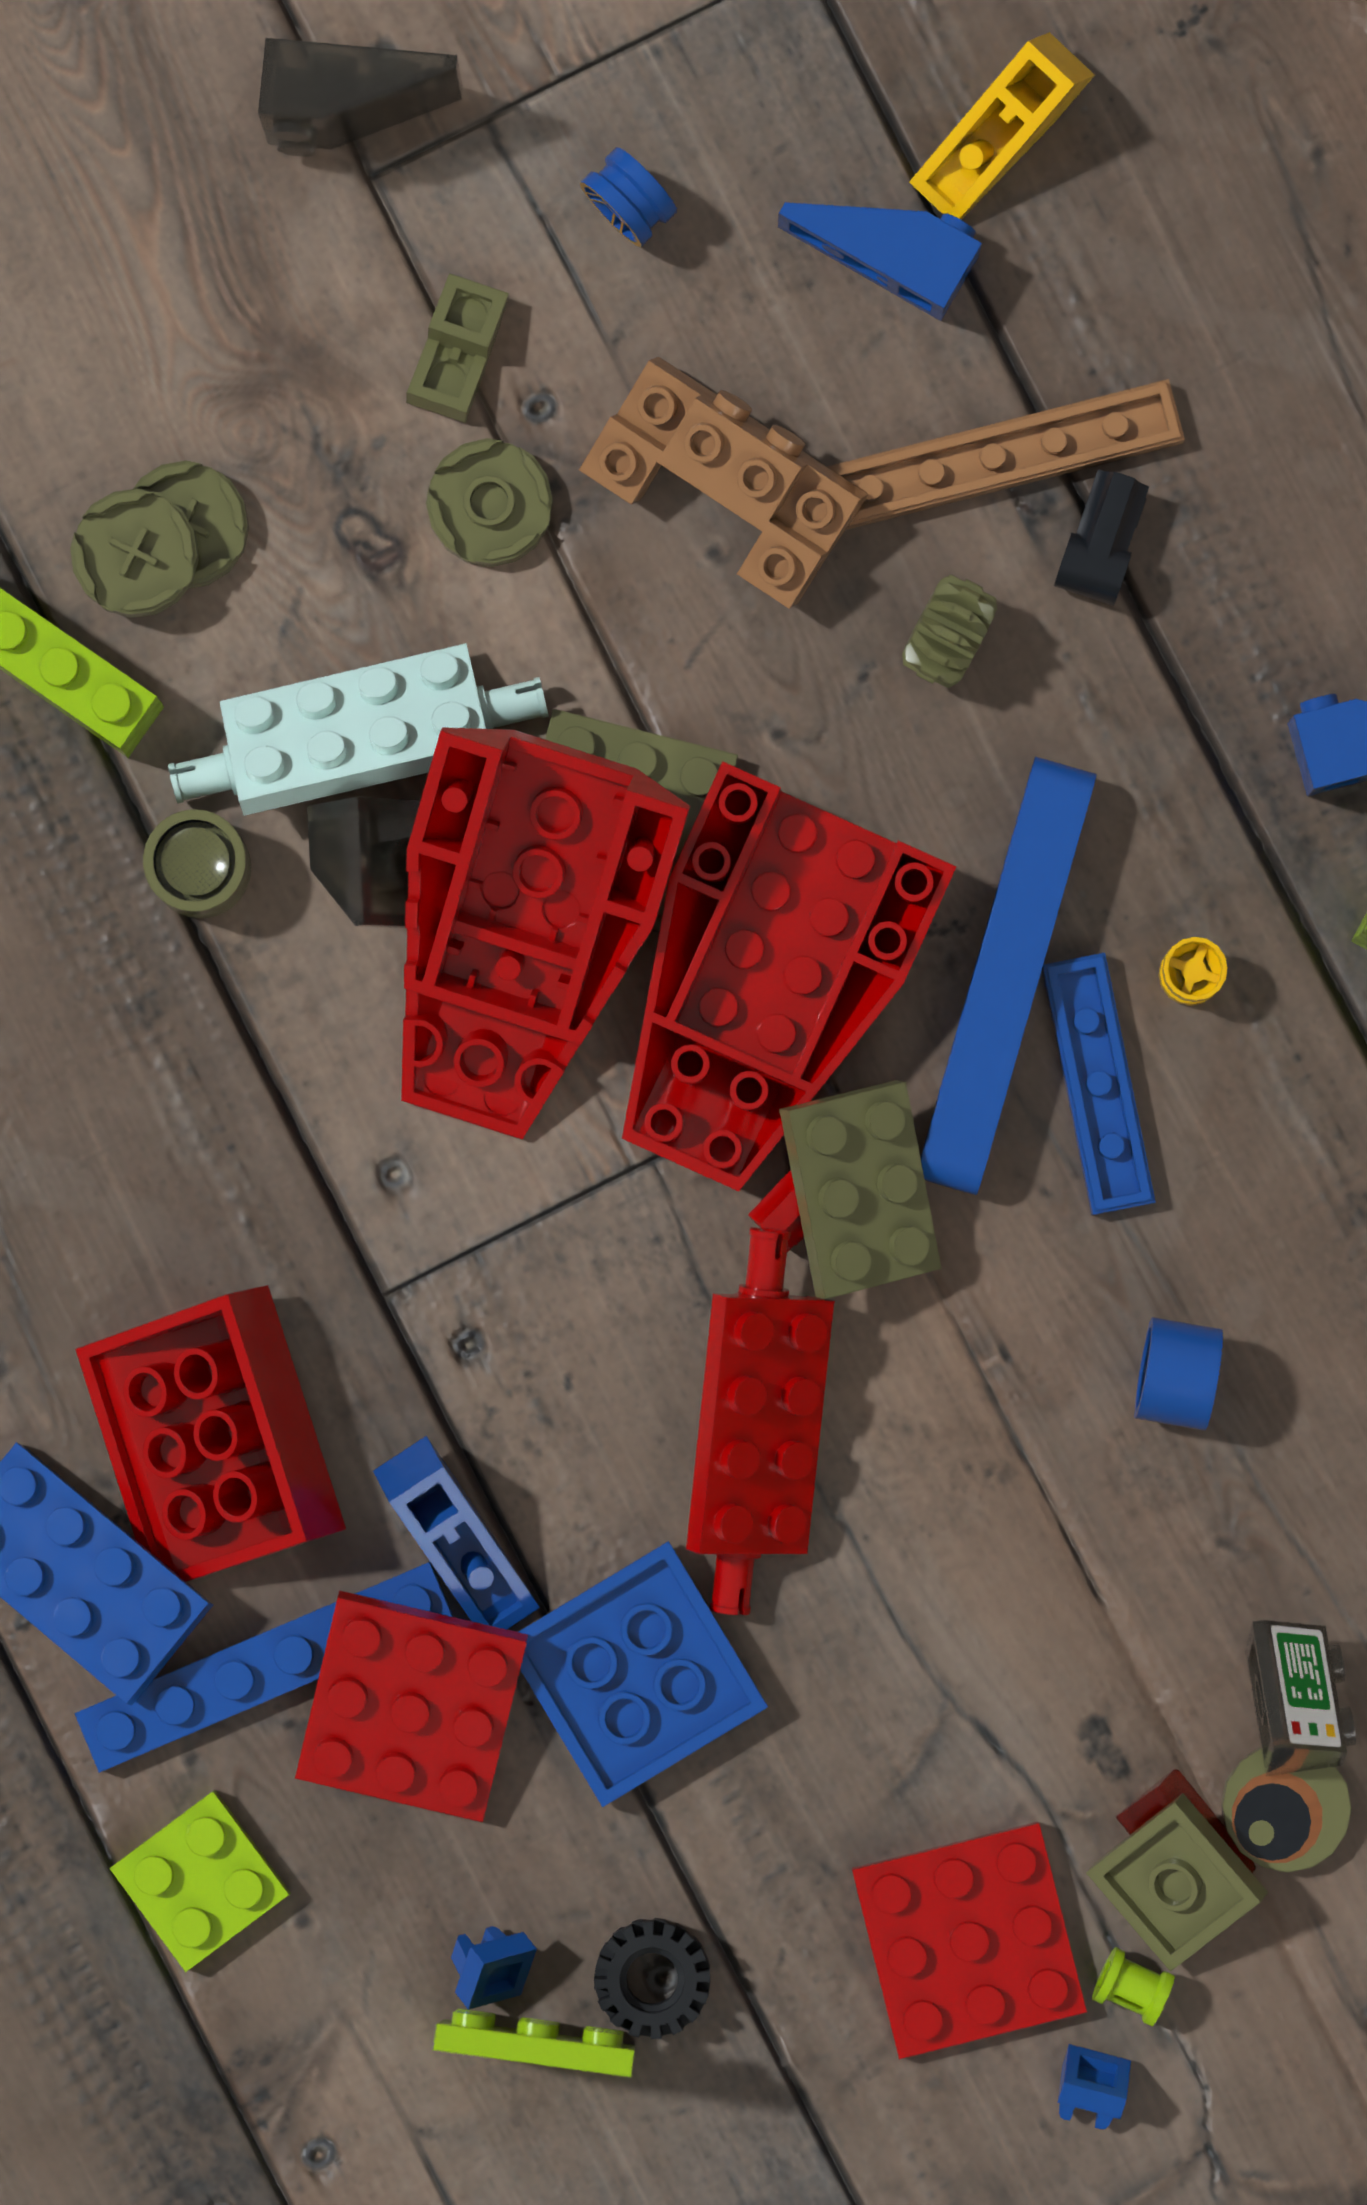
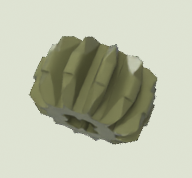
M951 574L941 579L930 596L902 652L903 665L917 672L916 676L932 684L936 682L950 688L959 683L967 668H969L997 611L996 598L984 592L983 587L968 579L963 581Z

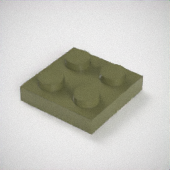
M1183 1793L1096 1861L1086 1872L1170 1972L1253 1909L1268 1894L1264 1886Z

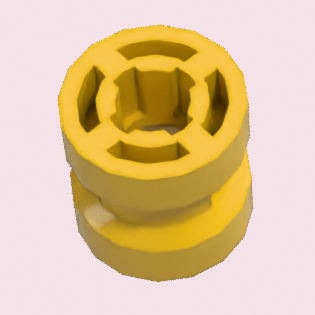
M1191 937L1182 939L1171 947L1160 963L1158 976L1161 988L1170 999L1178 1004L1193 1006L1206 1002L1220 990L1226 980L1228 967L1225 955L1218 945L1205 938Z

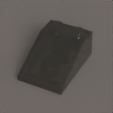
M265 38L258 115L268 144L277 145V151L283 154L301 157L315 155V148L331 150L462 100L463 84L457 55Z

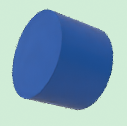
M1155 1317L1151 1318L1138 1376L1134 1409L1135 1419L1199 1430L1207 1429L1220 1371L1223 1329Z

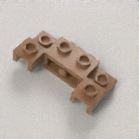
M659 356L649 360L618 413L609 418L579 471L631 505L643 498L661 466L679 476L762 531L737 575L787 608H792L800 602L822 564L851 524L869 494L803 452L805 443L789 430L777 425H772L771 429H768L750 417L752 408L739 397L723 390L715 394Z

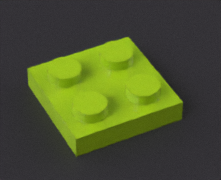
M216 1790L201 1799L109 1868L185 1972L291 1894Z

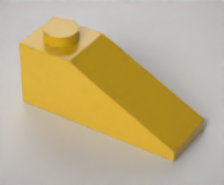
M1050 32L1029 40L909 183L942 214L947 213L962 220L1056 122L1095 74Z

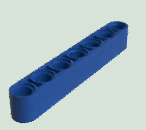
M1035 756L920 1158L925 1181L977 1195L1094 788L1096 773Z

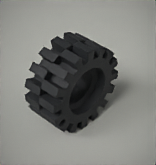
M639 1919L632 1921V1924L624 1928H619L613 1933L608 1942H605L595 1966L594 1989L596 1990L598 2003L602 2011L606 2012L610 2022L617 2028L621 2027L627 2030L629 2035L638 2038L641 2035L649 2036L651 2039H662L664 2035L671 2033L675 2035L683 2031L686 2025L690 2022L693 2023L700 2015V2011L703 2005L706 2004L709 1995L710 1965L701 1943L695 1936L693 1937L689 1934L685 1927L678 1923L666 1922L665 1919ZM648 1953L661 1954L674 1964L678 1974V1983L673 1994L666 2000L659 2003H646L636 1998L630 1991L627 1983V1972L632 1962L641 1955Z

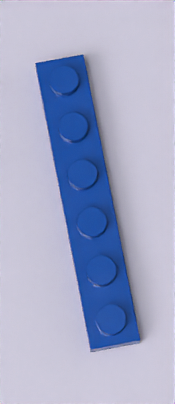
M431 1562L355 1593L454 1617ZM336 1602L152 1680L133 1705L126 1704L118 1696H114L74 1713L98 1772L105 1771L318 1680Z

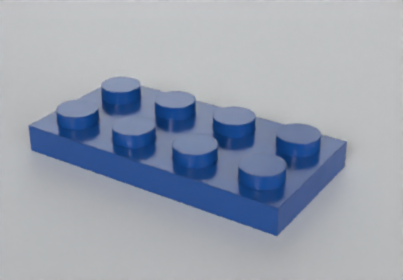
M16 1442L0 1461V1597L122 1701L133 1705L212 1608L213 1604L24 1445Z

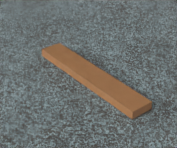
M1167 379L827 467L869 494L846 529L848 530L1184 443L1185 438L1170 382Z

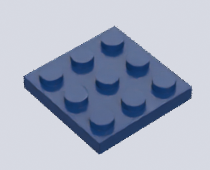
M669 1541L518 1631L519 1633L528 1634L520 1670L602 1807L768 1708V1705Z

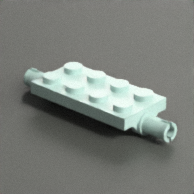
M467 643L219 701L228 745L223 746V753L177 764H168L177 804L184 803L185 800L233 790L234 795H238L243 816L428 773L439 734L443 727L493 729L534 718L549 717L540 677L533 678L534 680L484 691L483 685H476Z

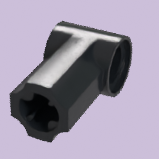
M1098 469L1077 533H1071L1054 583L1055 587L1114 606L1132 552H1129L1128 548L1135 528L1137 529L1147 499L1146 495L1149 486L1142 484L1133 477L1115 471L1108 472Z

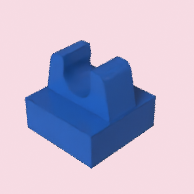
M494 1926L486 1928L480 1944L474 1945L466 1934L459 1935L451 1955V1959L460 1975L455 1990L456 1995L468 2010L520 1996L537 1948L524 1932L506 1936L500 1929Z
M1069 2044L1062 2064L1057 2102L1060 2103V2117L1070 2121L1075 2107L1095 2112V2128L1103 2130L1109 2126L1113 2118L1121 2119L1127 2101L1131 2060Z

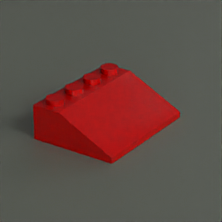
M268 1285L229 1293L75 1349L135 1539L183 1580L188 1582L346 1530Z

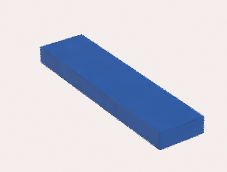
M1100 953L1044 964L1042 972L1091 1216L1153 1204L1156 1201L1106 954Z

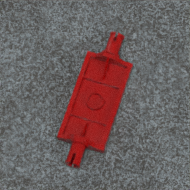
M757 1227L750 1228L749 1235L751 1236L746 1284H739V1290L735 1294L713 1293L686 1549L698 1554L717 1555L710 1610L727 1615H738V1611L741 1615L750 1614L754 1559L761 1558V1554H808L835 1301L813 1296L789 1295V1290L783 1288L788 1240L790 1239L791 1232L773 1228H762V1230Z

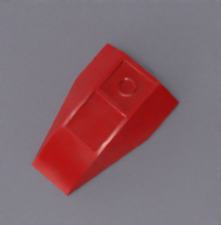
M722 761L669 878L622 1139L739 1192L784 1136L779 1109L810 1102L903 986L957 866L899 840L895 843L786 794L782 792L781 787Z

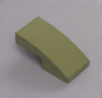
M449 273L428 327L426 344L407 390L406 403L466 423L503 318L509 293Z

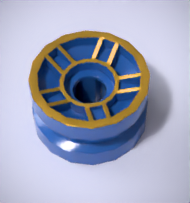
M616 147L605 157L606 166L599 173L591 171L580 182V186L592 204L618 232L634 245L642 247L652 237L651 228L659 221L667 223L677 213V207L664 188L636 159L623 149Z

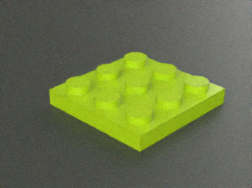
M460 2008L453 2011L452 2020L443 2019L436 2025L433 2050L631 2077L635 2045L623 2043L624 2031L586 2026L583 2038L558 2035L560 2022L526 2017L518 2020V2027L514 2029L495 2026L496 2013Z

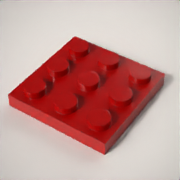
M339 1590L295 1779L483 1822L528 1634Z
M1039 1822L851 1868L899 2059L1087 2012Z

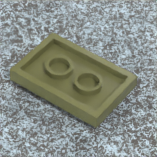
M890 1081L779 1109L815 1296L817 1298L829 1299L942 1269L905 1081Z

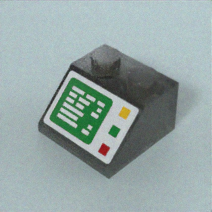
M1271 1620L1252 1622L1245 1654L1266 1776L1343 1766L1347 1755L1346 1746L1356 1745V1734L1350 1706L1339 1707L1335 1683L1345 1682L1344 1662L1340 1645H1329L1326 1626Z

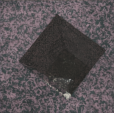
M352 797L307 806L310 870L355 926L405 928V906L408 899L407 847L419 808V800Z

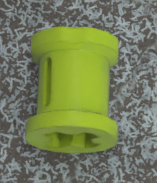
M1115 1947L1099 1975L1092 2000L1100 2004L1109 2000L1141 2015L1143 2023L1153 2026L1170 1995L1175 1976L1167 1971L1158 1974L1125 1958L1124 1950Z

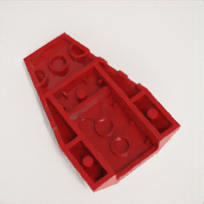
M443 727L441 729L407 847L408 899L405 906L407 961L404 964L406 1009L403 1019L401 1101L523 1140L572 1057L584 1041L611 994H613L630 963L655 925L690 805L637 768L517 730Z

